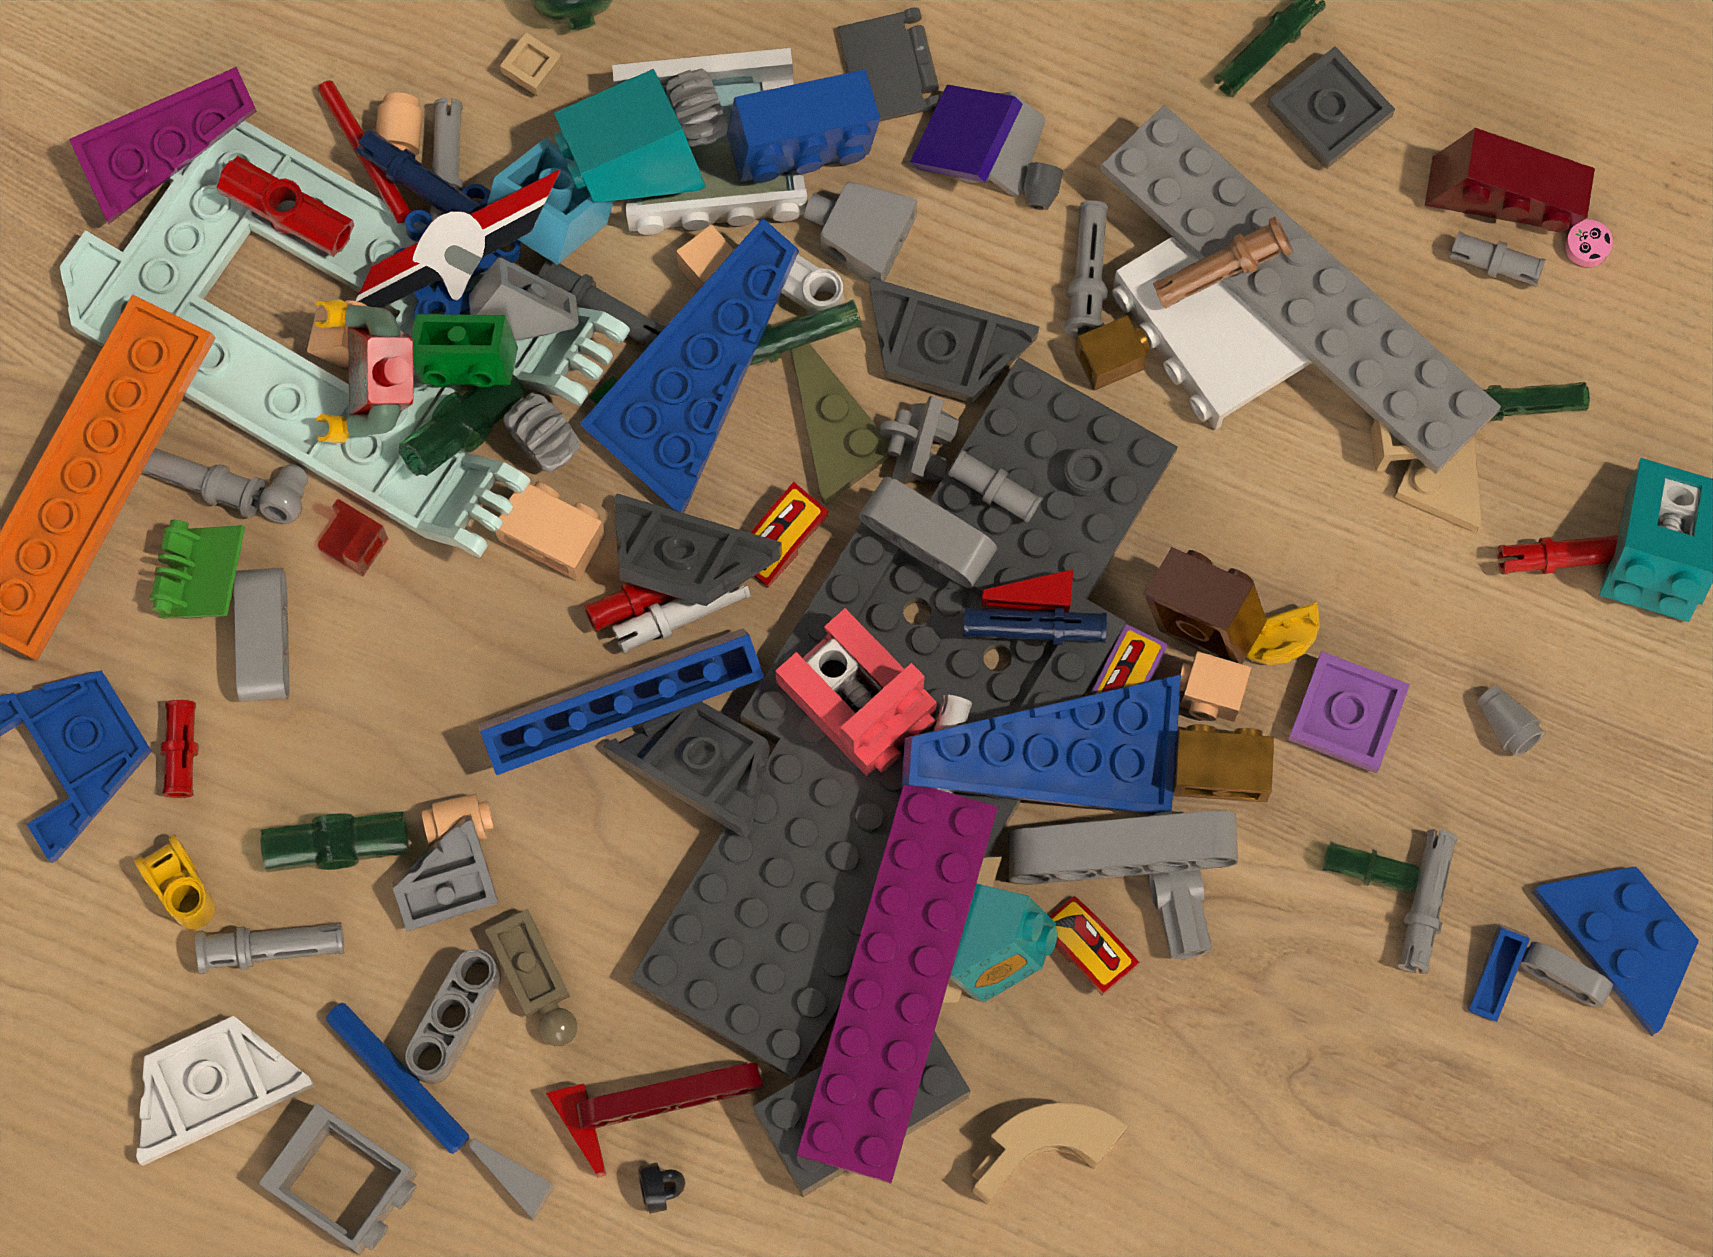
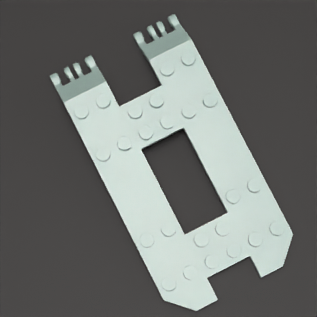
M244 121L166 180L171 185L123 252L88 231H84L60 265L62 281L69 305L70 322L75 332L103 348L131 295H135L211 332L216 338L184 395L185 397L424 538L459 547L477 558L482 556L488 547L487 542L479 535L470 533L464 528L472 519L478 521L490 531H498L503 524L502 520L480 507V504L487 505L497 512L508 516L513 509L512 503L505 497L490 491L495 481L504 483L509 489L520 494L525 491L531 480L525 474L505 462L465 453L432 433L464 385L436 387L430 384H421L413 365V404L400 412L396 426L391 431L354 438L349 436L344 443L319 441L317 437H324L329 431V423L316 421L319 415H337L348 419L349 384L204 300L251 231L268 239L355 291L360 292L371 266L392 256L398 249L407 248L417 243L407 236L405 223L399 224L396 222L384 200ZM239 156L278 179L286 178L292 180L299 185L301 191L352 219L355 226L351 232L350 240L343 251L338 252L333 257L292 233L285 234L279 232L272 227L269 220L220 194L216 186L219 182L221 171L228 161ZM284 201L277 206L276 211H288L295 205V202ZM422 222L412 225L414 229L418 230L427 226ZM487 271L470 278L464 292L474 289ZM436 281V282H434V283H432V284L429 285V286L431 287V289L434 291V293H435V290H436L438 281ZM413 294L385 306L386 309L398 315L396 321L399 330L409 336L412 335L415 321L414 310L418 304ZM577 307L579 324L573 330L516 340L518 350L512 382L527 390L561 396L567 401L581 406L588 395L587 389L580 383L571 381L565 376L570 369L580 371L591 380H598L603 373L601 367L580 354L588 355L605 365L609 364L613 355L607 347L595 343L590 338L594 332L605 334L616 343H622L630 329L626 324L604 311ZM433 311V312H430L429 314H441V315H444L445 312H442V311ZM470 311L462 315H470Z

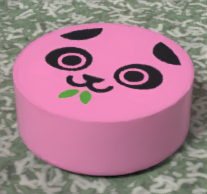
M1583 220L1574 225L1565 240V251L1569 259L1575 264L1587 268L1603 263L1613 246V238L1609 229L1601 222L1595 220Z

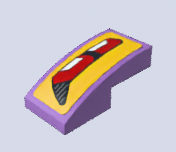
M1126 624L1090 695L1150 682L1168 644Z

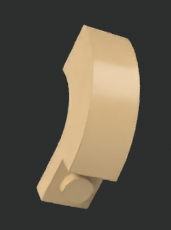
M1052 1103L1028 1109L1009 1119L990 1137L989 1143L1002 1154L997 1159L990 1153L975 1170L972 1176L978 1182L972 1192L988 1204L1022 1163L1032 1156L1043 1152L1060 1151L1070 1153L1079 1157L1094 1169L1125 1133L1128 1126L1113 1115L1084 1104Z

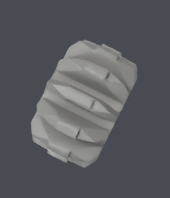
M702 68L693 71L688 70L679 73L678 76L667 81L666 90L669 100L691 147L705 146L716 142V139L726 136L728 125L708 72Z
M530 393L524 399H519L511 406V410L504 415V424L506 425V430L513 437L512 439L530 460L535 462L542 470L553 472L559 466H564L573 458L572 455L580 449L578 436L572 430L571 425L564 419L562 413L558 412L554 405L548 402L542 395Z

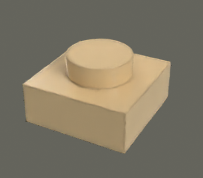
M525 32L500 64V70L503 75L538 96L562 65L563 58L560 53Z

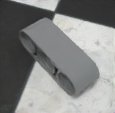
M885 476L858 515L859 519L869 529L966 588L973 587L998 550L996 544L988 536L891 477Z
M284 568L236 570L234 579L235 662L239 701L288 699V604Z
M479 949L467 950L456 959L407 1046L405 1052L406 1063L410 1071L421 1082L435 1084L445 1080L450 1075L498 990L501 981L500 971L492 956L486 951ZM475 964H484L489 967L488 978L480 985H470L465 982L466 971ZM451 1006L463 1007L466 1011V1016L459 1026L448 1028L442 1025L441 1017L447 1008ZM427 1048L441 1050L442 1059L436 1068L425 1071L418 1067V1058L422 1051Z

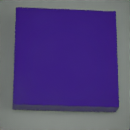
M947 84L910 163L918 170L986 183L1023 104L1015 96Z

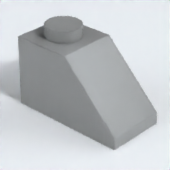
M501 257L497 258L469 294L470 315H506L515 341L573 330L579 324L575 295Z

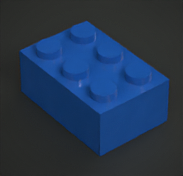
M866 69L734 97L728 123L727 138L740 182L753 180L755 183H765L774 180L781 173L795 170L799 174L811 173L820 169L823 164L837 161L844 165L853 164L869 155L880 122V115Z

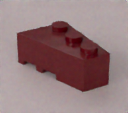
M1474 128L1432 157L1425 206L1543 227L1553 232H1563L1588 218L1595 168Z

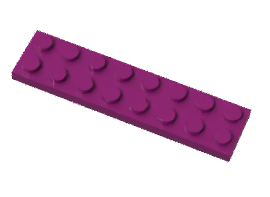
M903 786L799 1144L797 1157L889 1184L892 1183L995 820L997 806L935 788Z

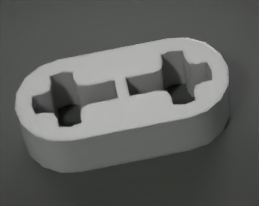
M1531 942L1521 961V966L1533 976L1592 1007L1602 1008L1613 988L1611 981L1603 975L1540 942Z

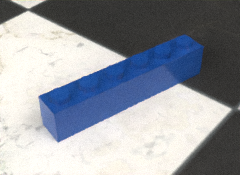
M742 628L487 720L478 725L497 776L764 679L765 677L750 635Z

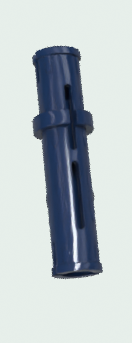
M373 129L368 130L358 143L360 145L356 147L358 155L383 170L388 180L394 184L400 182L445 214L449 212L472 214L475 210L482 209V205L479 202L466 196L456 187L415 160V154L407 148L404 151L399 149Z
M965 607L964 638L1053 640V645H1063V640L1106 643V612H1102V614L1064 612V607H1055V612L973 609Z

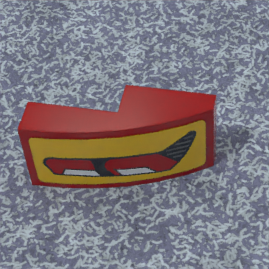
M795 482L787 488L751 531L752 534L782 542V555L780 559L754 575L767 588L798 556V549L829 516V511Z
M1073 896L1050 916L1056 923V949L1069 963L1073 962L1101 996L1139 965L1140 962L1126 946L1076 896Z

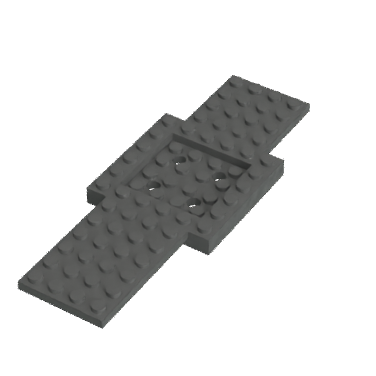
M1018 357L930 498V501L988 536L996 544L998 550L973 587L966 588L878 535L863 522L860 523L765 674V678L762 679L740 714L742 725L776 744L767 761L751 832L745 839L729 828H724L632 975L631 983L795 1081L834 1018L841 1003L903 788L901 784L905 742L898 748L901 755L890 767L883 772L876 768L866 777L776 683L775 671L794 653L797 652L803 658L828 634L824 626L846 608L904 669L912 663L925 676L924 689L937 702L936 714L933 716L936 722L928 732L934 731L943 695H954L972 702L966 724L1085 697L1126 625V621L1087 599L1175 456L1178 446ZM1081 447H1094L1101 450L1108 457L1111 464V474L1107 486L1101 492L1092 496L1076 494L1067 486L1063 474L1066 459L1074 450ZM962 450H965L967 454L998 472L1002 468L1009 473L1007 478L1036 496L1043 498L1028 523L993 501L990 505L982 501L983 495L948 475ZM1072 569L1073 582L1069 612L1107 613L1106 643L1063 640V645H1053V640L964 638L965 607L1009 610L1006 608L981 606L984 589ZM913 603H921L929 609L930 618L920 625L911 624L903 614L906 607ZM993 649L1003 650L1010 657L1011 663L1002 671H993L984 663L985 654ZM830 660L825 662L820 670L825 676L836 678L846 671V667L840 661ZM860 675L857 676V678H860V683L864 681ZM843 692L838 693L841 699L855 713L861 709L855 705L852 706L853 702L849 698L845 699L846 695ZM952 792L956 795L998 807L984 855L989 856L1022 800Z

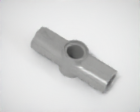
M1166 811V812L1156 813V814H1154V815H1152V816L1169 815V814H1180V813H1183V811H1180V812ZM1191 870L1149 874L1152 899L1156 910H1160L1170 959L1182 960L1210 953L1212 950L1211 940L1202 906L1205 898L1201 871Z

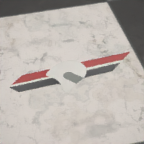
M560 170L472 214L449 212L437 217L428 226L419 242L371 266L356 301L368 307L383 308L436 281L445 282L451 298L454 300L460 299L471 275L483 257L532 232Z

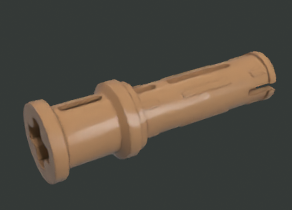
M1276 216L1270 218L1268 225L1246 236H1243L1241 233L1233 236L1234 239L1230 240L1231 245L1170 276L1153 282L1157 296L1164 308L1167 309L1171 305L1180 302V300L1194 295L1243 270L1245 273H1253L1258 270L1259 264L1281 253L1286 256L1294 253L1279 219Z

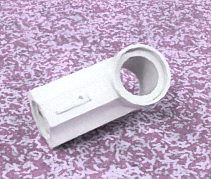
M797 255L781 293L805 308L807 315L813 321L820 324H829L837 321L845 310L844 287L841 277L835 271L818 268L800 255ZM823 291L834 294V297L827 301L814 299L816 294Z

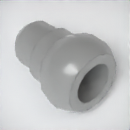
M287 465L281 469L279 476L273 480L271 486L263 490L259 497V508L265 517L280 524L291 523L299 517L302 511L301 499L304 495L303 489L308 482L305 470L297 465Z

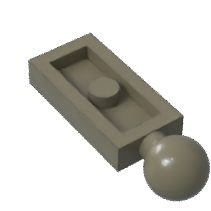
M526 909L485 929L526 1017L528 1018L538 1012L541 1013L539 1032L542 1039L552 1046H564L570 1043L577 1033V1021L570 1011L558 1006V1002L569 998L570 995L529 910Z

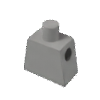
M848 182L845 184L837 202L813 193L807 203L803 218L823 226L820 235V250L826 256L870 284L872 278L881 281L886 280L917 218L918 200Z

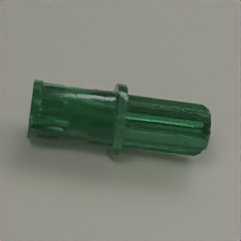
M1330 841L1328 844L1322 871H1330L1363 880L1364 886H1368L1369 882L1409 893L1415 890L1419 879V867L1416 865L1379 856L1376 849H1372L1371 853L1336 844L1333 841Z

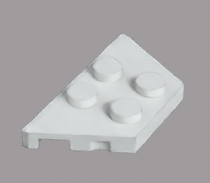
M235 1016L227 1018L144 1056L142 1080L145 1084L144 1095L140 1103L139 1118L142 1119L140 1148H137L136 1154L139 1164L144 1166L315 1087L313 1080Z

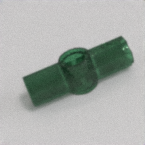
M513 375L511 385L474 386L464 395L454 392L446 396L434 410L431 420L399 443L398 453L404 460L406 467L416 476H428L460 450H464L467 453L476 450L488 438L493 425L501 420L511 410V406L519 399H524L525 391L521 388L518 378Z
M403 811L354 817L352 814L346 813L328 814L312 819V823L261 830V853L266 872L316 866V868L321 870L344 869L357 865L359 860L409 854L408 829Z

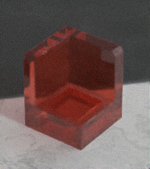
M337 499L332 505L336 518L318 542V548L321 552L359 575L364 576L389 538L383 525Z

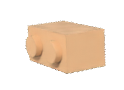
M536 482L534 486L529 484L523 493L513 492L509 499L513 509L508 516L503 514L499 516L503 524L498 531H495L497 539L578 582L605 536L603 523L599 520L600 515L582 503H576L574 507L559 499L560 495L557 491L541 482Z

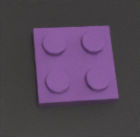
M1321 651L1288 740L1377 773L1410 684Z

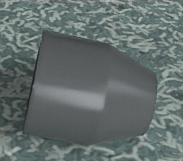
M1029 163L1024 181L1026 205L1038 210H1048L1059 194L1063 170L1050 164Z

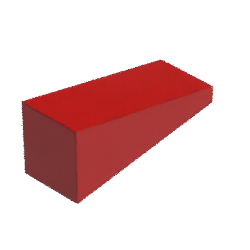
M1073 569L984 589L981 606L1055 612V607H1064V612H1069L1071 607Z
M585 1084L547 1092L546 1095L597 1177L606 1176L596 1129L581 1130L576 1110L577 1103L589 1099Z

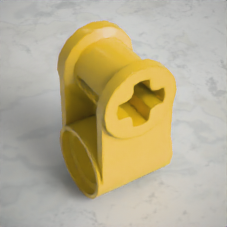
M173 834L168 838V844L146 858L138 856L134 859V863L171 916L182 927L199 929L206 926L212 920L215 914V902L198 875L197 867L177 836ZM190 894L200 895L199 903L194 910L184 913L179 911L180 903L186 896Z

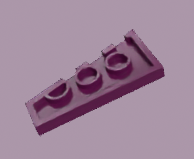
M237 67L72 137L69 140L106 221L110 224L257 111Z

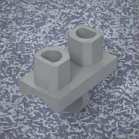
M930 396L927 403L912 404L910 412L900 409L896 421H884L881 423L879 434L890 441L887 453L897 457L892 478L903 484L914 480L935 484L943 479L947 461L945 458L931 453L930 449L933 441L943 445L950 443L955 437L959 423L958 419L941 410L943 400Z

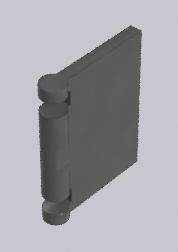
M909 8L904 12L838 27L848 72L866 69L880 115V122L920 112L934 111L941 98L940 95L930 96L924 100L922 97V93H932L939 89L924 26L917 25L907 30L905 28V23L913 24L922 19L919 8Z

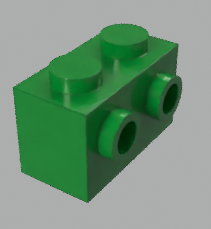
M416 314L411 337L413 341V365L421 384H430L436 387L447 385H476L479 387L511 385L518 346L506 315Z

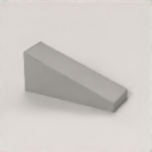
M473 1138L469 1147L535 1221L554 1188L553 1184Z

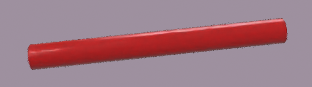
M328 80L321 83L318 87V92L396 222L399 224L405 223V219L411 210L396 185L386 178V173L356 153V147L360 145L358 143L364 132L334 82Z

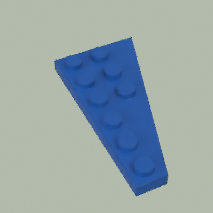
M764 218L760 220L580 423L585 430L675 511L681 513L686 511L799 253L797 247Z
M1181 675L906 737L901 786L935 788L951 792L1152 815L1172 811Z

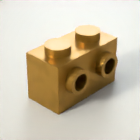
M1193 724L1187 726V730H1179L1176 742L1173 796L1267 802L1272 793L1274 737L1262 736V731L1255 728H1238L1234 730V734L1215 732V727L1204 724Z

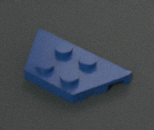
M1637 866L1542 884L1532 892L1595 969L1613 984L1612 989L1650 1035L1653 1036L1660 1031L1699 940Z

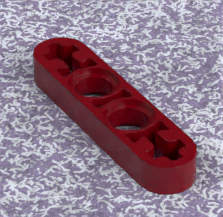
M746 1063L590 1098L577 1103L576 1110L581 1130H590L746 1095L762 1089L763 1083L758 1063Z

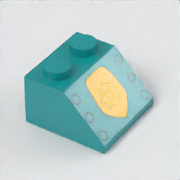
M976 883L950 978L975 1000L981 1002L990 1000L1043 968L1046 955H1051L1056 945V923L1029 896Z

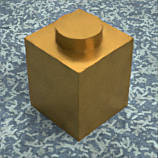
M1128 315L1079 335L1075 353L1094 391L1144 370L1147 352L1150 351L1145 333L1141 327H1133Z

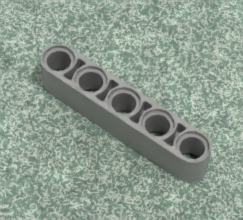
M1213 810L1016 829L1008 833L1009 880L1016 884L1032 885L1230 867L1238 863L1236 814L1230 811Z

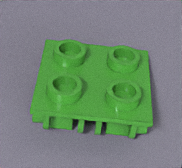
M170 520L169 527L164 528L161 550L170 554H159L157 559L159 562L168 565L169 568L156 567L155 574L158 576H155L152 594H150L149 601L153 602L152 610L158 612L159 618L162 619L227 616L245 526L188 528L189 523L185 521Z

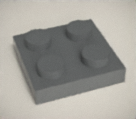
M1336 46L1269 98L1267 107L1326 169L1393 117L1395 108Z

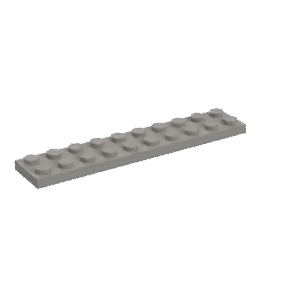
M1165 105L1102 163L1101 172L1198 260L1231 245L1230 240L1234 239L1233 236L1240 233L1246 236L1268 225L1269 219L1276 216L1286 232L1294 253L1288 256L1281 253L1259 264L1258 270L1253 273H1245L1243 270L1223 279L1222 282L1378 423L1380 421L1390 430L1391 435L1401 444L1409 447L1415 453L1414 455L1433 473L1437 474L1498 413L1501 406Z

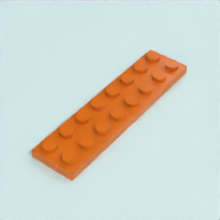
M131 295L0 531L1 644L38 661L216 338L211 332L135 295Z

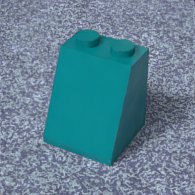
M654 69L554 112L561 128L560 131L553 134L564 159L573 155L575 161L567 164L578 189L587 186L594 203L694 192L706 188L681 124Z

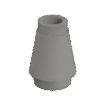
M1498 685L1486 691L1478 699L1477 704L1482 709L1485 718L1504 751L1510 750L1514 756H1520L1535 746L1543 737L1544 731L1539 726L1541 720L1504 692Z

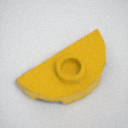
M1312 603L1266 618L1267 622L1248 653L1247 658L1266 665L1288 663L1304 655L1315 642L1320 628L1318 603Z

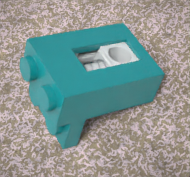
M1640 458L1626 490L1616 551L1601 582L1599 595L1689 622L1697 605L1703 604L1713 583V479Z

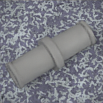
M1460 231L1457 234L1449 258L1486 269L1489 276L1496 278L1498 273L1531 284L1534 287L1537 286L1546 260L1507 248L1508 243L1499 241L1498 244H1494L1463 234Z
M962 450L948 473L950 477L956 478L983 495L982 501L989 505L993 501L1022 518L1026 523L1030 521L1043 499L1007 478L1009 475L1007 471L1001 468L998 472L967 454L965 450Z

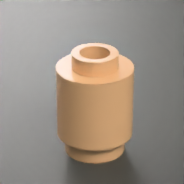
M400 92L386 94L383 97V103L378 106L376 132L403 151L407 148L415 156L419 153L423 111L419 107L418 98Z
M476 793L432 803V809L422 811V819L429 847L438 841L460 819L470 814L479 841L487 840L486 830L494 828L489 802H479Z

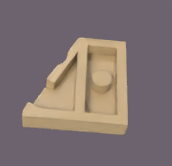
M1475 436L1437 474L1433 473L1419 459H1411L1395 498L1477 533L1482 523Z

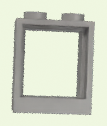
M316 1103L259 1182V1185L361 1255L365 1248L373 1250L381 1241L388 1229V1226L383 1222L393 1208L402 1209L412 1197L417 1188V1185L412 1181L417 1176V1173L323 1106ZM332 1130L396 1174L354 1235L290 1191L292 1185Z

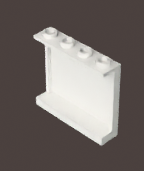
M1172 236L1116 270L1112 294L1120 309L1125 313L1130 311L1139 323L1138 327H1141L1146 335L1150 349L1156 347L1164 358L1163 366L1172 382L1176 385L1182 384L1191 396L1189 403L1196 416L1203 422L1208 420L1213 429L1217 430L1221 427L1224 417L1312 362L1222 281L1165 309L1157 296L1153 282L1170 276L1199 261Z

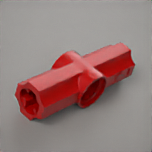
M239 156L229 160L221 171L220 179L216 186L218 192L269 220L272 227L277 231L285 234L292 233L333 257L338 252H342L349 242L351 232L355 226L354 221L305 194L294 181L286 178L278 179ZM284 201L295 202V205L288 211H276L277 206Z

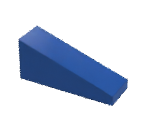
M1502 924L1498 925L1468 1009L1470 1012L1496 1022L1498 1021L1530 938L1527 934Z

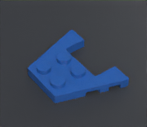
M102 670L42 685L43 688L17 695L13 692L0 696V736L24 723L69 796L67 800L27 824L43 853L51 863L57 861L152 752Z

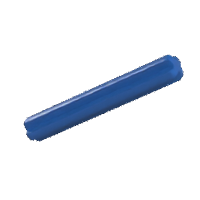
M339 1003L327 1014V1023L449 1153L457 1152L467 1143L469 1134L346 1003Z

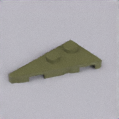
M796 329L789 335L791 355L800 391V400L809 436L820 499L826 505L892 456L887 453L890 442L879 434L880 429L802 333Z

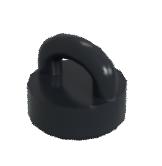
M657 1162L642 1165L638 1169L643 1202L646 1211H649L650 1214L667 1210L666 1200L674 1199L684 1191L686 1181L683 1174L677 1170L668 1169L660 1171ZM665 1182H674L669 1188H664L663 1186Z

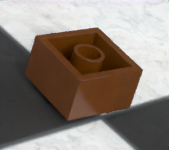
M1171 547L1144 593L1160 632L1215 657L1243 664L1267 622L1251 577L1234 568H1230L1228 572L1214 566L1205 555L1194 550H1188L1187 553Z

